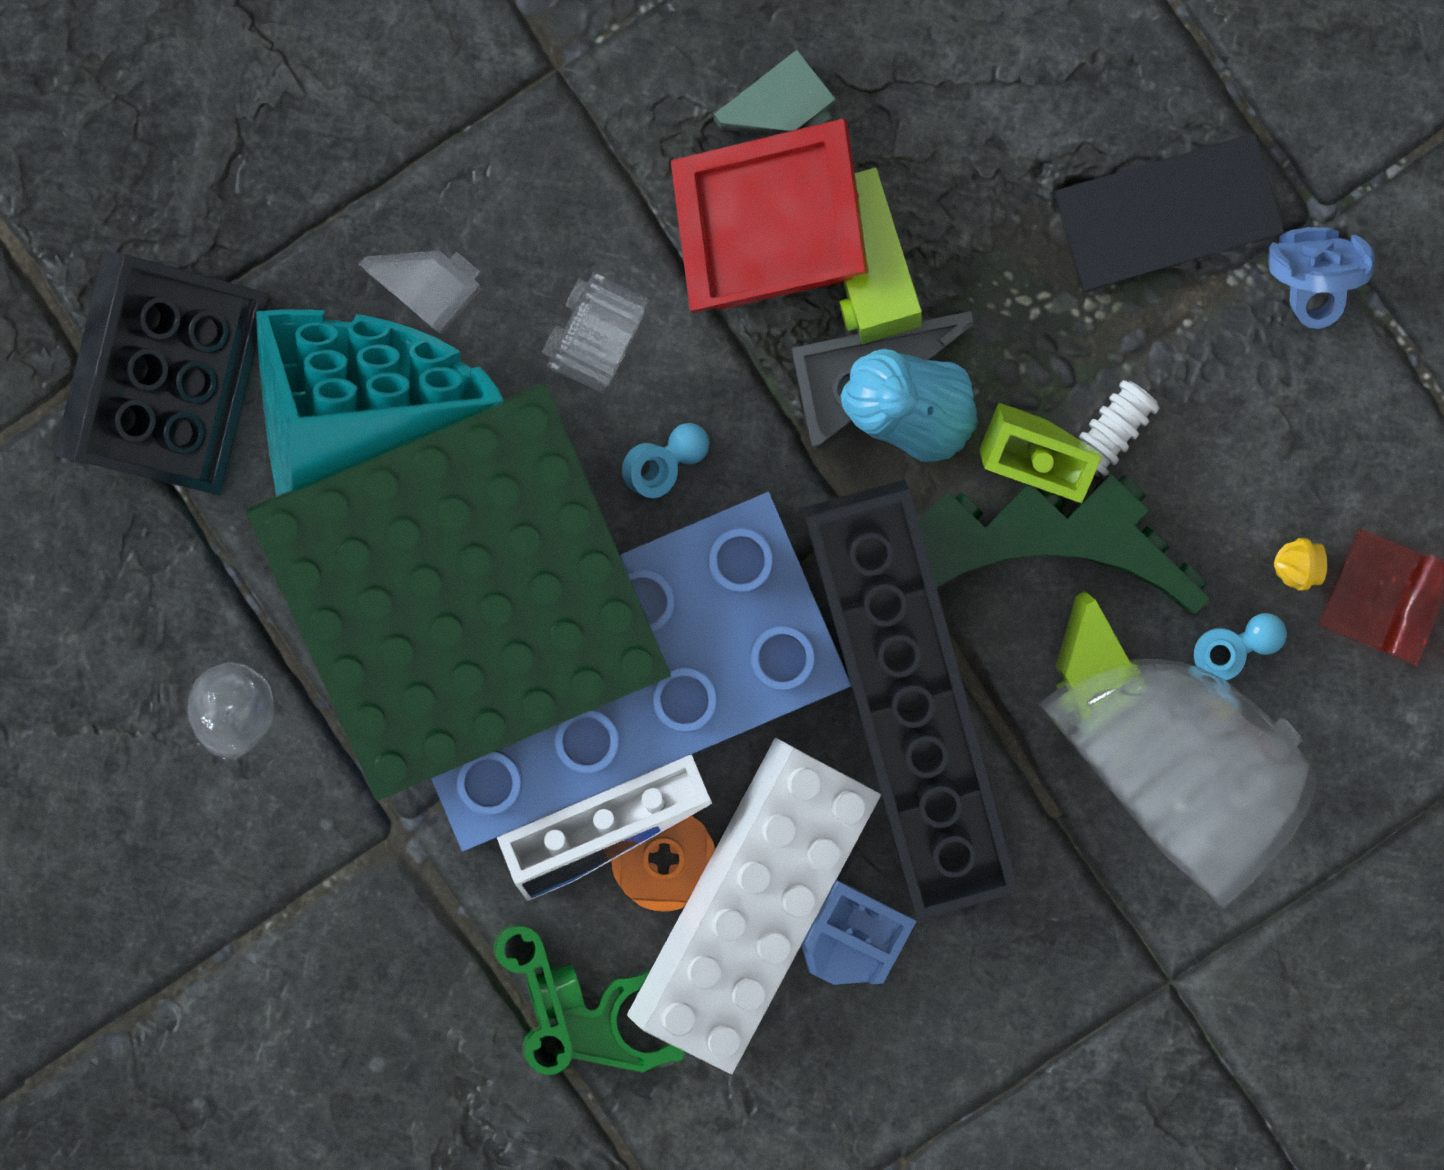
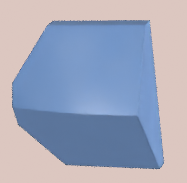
M836 880L801 944L808 971L834 985L863 982L882 984L917 921L867 893Z

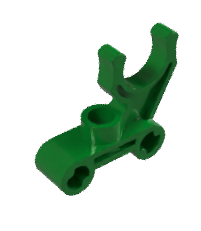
M516 924L509 925L498 933L493 944L494 955L498 963L508 971L517 974L524 973L539 1026L528 1032L522 1044L523 1056L529 1066L536 1072L544 1075H556L569 1065L571 1058L642 1073L663 1063L679 1062L683 1059L684 1051L669 1043L651 1051H640L631 1048L623 1041L618 1031L617 1015L620 1005L628 995L641 989L652 968L638 975L614 978L600 994L597 1005L592 1009H587L584 1005L581 989L572 963L550 969L543 943L536 932L529 927ZM514 935H519L520 939L524 942L531 941L532 943L530 956L521 963H518L513 956H505V944ZM544 1036L556 1037L560 1042L561 1049L553 1052L554 1061L545 1064L537 1062L534 1057V1050H538L541 1047L540 1039Z

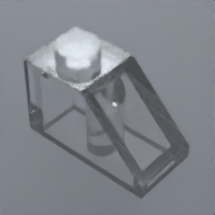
M440 250L365 256L359 263L369 275L441 336L448 331L483 290L480 284L474 280L480 271L457 252L450 259Z

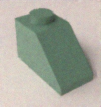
M796 50L714 114V122L722 130L773 136L829 122L833 118L829 110L834 107L836 99Z

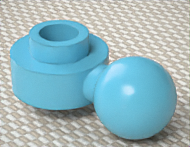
M685 423L677 426L669 436L668 446L665 448L652 443H642L635 446L628 452L622 465V477L626 486L631 491L648 498H657L665 495L676 482L678 475L677 464H696L705 458L710 447L708 434L697 424ZM646 461H649V471L646 475L642 476V466Z
M1261 613L1254 616L1248 622L1245 632L1239 635L1226 628L1211 629L1205 632L1196 643L1194 649L1195 664L1198 670L1209 679L1215 681L1229 680L1241 672L1248 653L1255 651L1259 654L1269 655L1279 651L1286 642V626L1276 615ZM1217 645L1226 646L1231 653L1229 661L1222 665L1215 664L1210 658V651L1213 647Z

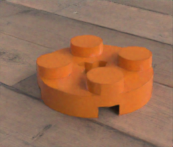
M691 815L611 861L612 871L624 893L641 907L661 912L678 910L685 907L715 851V845L703 822ZM661 843L670 844V852L679 854V863L670 865L669 872L665 874L658 873V865L649 863L648 858L649 853L658 852L659 844Z

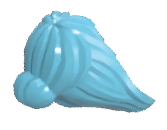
M888 349L876 350L854 362L850 372V380L844 386L840 396L845 413L858 428L875 439L899 447L921 462H936L951 458L956 452L963 450L966 441L971 438L972 433L977 429L978 418L976 404L973 400L972 383L965 369L954 362L924 360L910 355L899 354Z

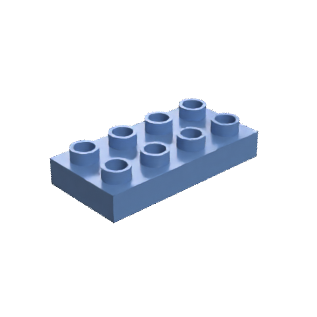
M769 492L620 555L669 668L671 677L431 778L462 852L851 686Z

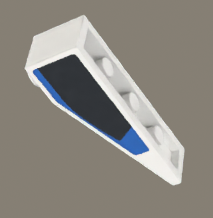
M688 755L501 835L497 839L515 885L525 899L530 901L582 878L711 805L712 802L693 756Z

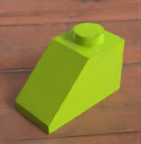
M999 402L979 448L984 469L1079 503L1083 502L1102 458L1100 452L1047 419Z
M1086 591L1078 594L1074 600L1055 665L1063 680L1056 685V688L1071 712L1079 708L1091 721L1143 691L1145 688L1097 601Z

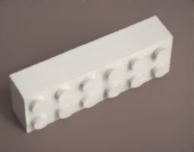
M775 738L627 1016L643 1031L732 1075L881 794Z

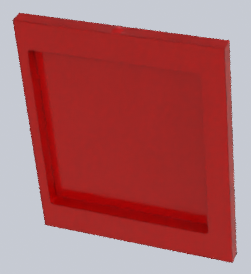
M843 118L671 160L680 230L679 237L681 239L691 312L696 313L714 308L719 310L849 281L855 276L869 273L849 127L846 119Z

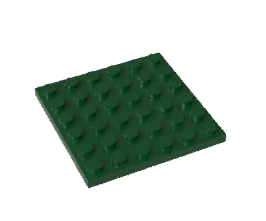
M546 382L247 508L246 514L376 801L671 677L669 668Z

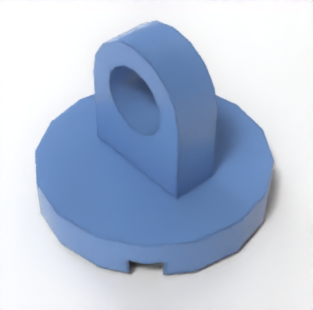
M1306 227L1291 230L1279 236V244L1272 242L1269 247L1268 265L1270 273L1280 282L1291 286L1290 306L1300 322L1309 328L1321 329L1336 322L1344 312L1347 290L1356 289L1366 284L1374 273L1375 254L1373 248L1356 235L1351 234V241L1339 238V231L1332 228ZM1320 292L1329 293L1328 301L1321 308L1315 310L1306 309L1307 302L1313 295Z

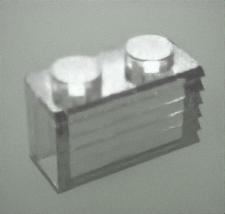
M592 272L588 282L578 279L566 303V307L573 310L565 329L555 326L544 347L542 354L550 357L547 368L599 395L605 396L650 305V300Z

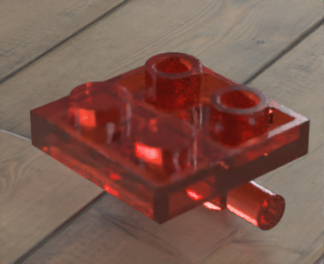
M1357 529L1317 626L1417 666L1444 602V560L1430 554L1425 556L1363 529Z

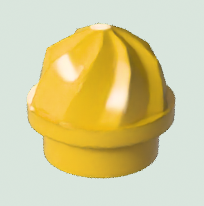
M1298 538L1294 542L1285 544L1275 557L1274 567L1277 576L1282 579L1285 585L1297 590H1308L1312 585H1321L1327 573V555L1324 546L1320 543H1311L1308 538Z

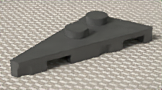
M972 312L922 321L921 328L863 345L859 334L791 348L811 448L820 446L852 421L843 409L840 396L844 386L850 380L851 368L856 360L881 349L893 350L899 354L929 360L973 326Z

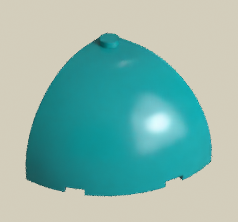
M283 309L256 311L261 391L276 496L503 400L496 385L480 367L471 369L461 361V352L436 337L414 328L356 314L352 322L326 320L325 310Z

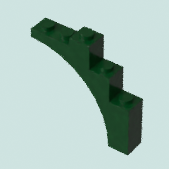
M1112 474L1107 475L1067 517L1060 512L1065 504L1056 494L1040 488L1036 489L1034 486L1026 484L985 527L978 521L984 513L962 492L954 498L947 491L918 520L936 588L966 571L1000 560L1051 556L1084 559L1122 570L1157 588L1189 614H1196L1210 600L1202 591L1207 583L1193 568L1185 562L1178 568L1164 554L1169 549V546L1157 533L1148 526L1142 531L1135 526L1149 510L1141 503L1146 497L1145 493L1126 475H1123L1119 480Z

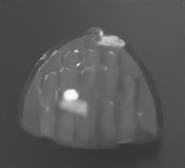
M1163 659L1129 660L1130 663L1102 669L1082 677L1072 684L1067 682L1040 702V707L1163 855L1222 908H1225L1273 862L1299 828L1312 803L1317 784L1316 771L1311 762L1297 747L1303 741L1298 732L1284 717H1281L1275 723L1264 710L1233 684L1200 667Z

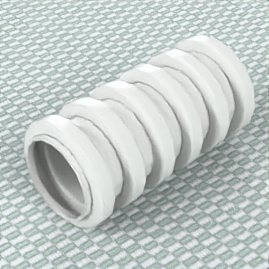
M1123 380L1120 383L1119 387L1122 391L1119 394L1113 393L1110 396L1111 405L1109 407L1102 406L1099 410V413L1102 415L1100 419H1092L1089 423V426L1092 428L1089 433L1082 432L1079 436L1082 442L1094 448L1102 455L1094 474L1098 478H1106L1109 474V471L1106 469L1109 464L1116 465L1119 461L1116 455L1120 451L1126 452L1129 445L1127 441L1130 438L1135 440L1139 436L1138 427L1140 425L1146 427L1149 423L1147 418L1149 413L1156 414L1160 409L1157 405L1158 402L1132 381L1127 382Z

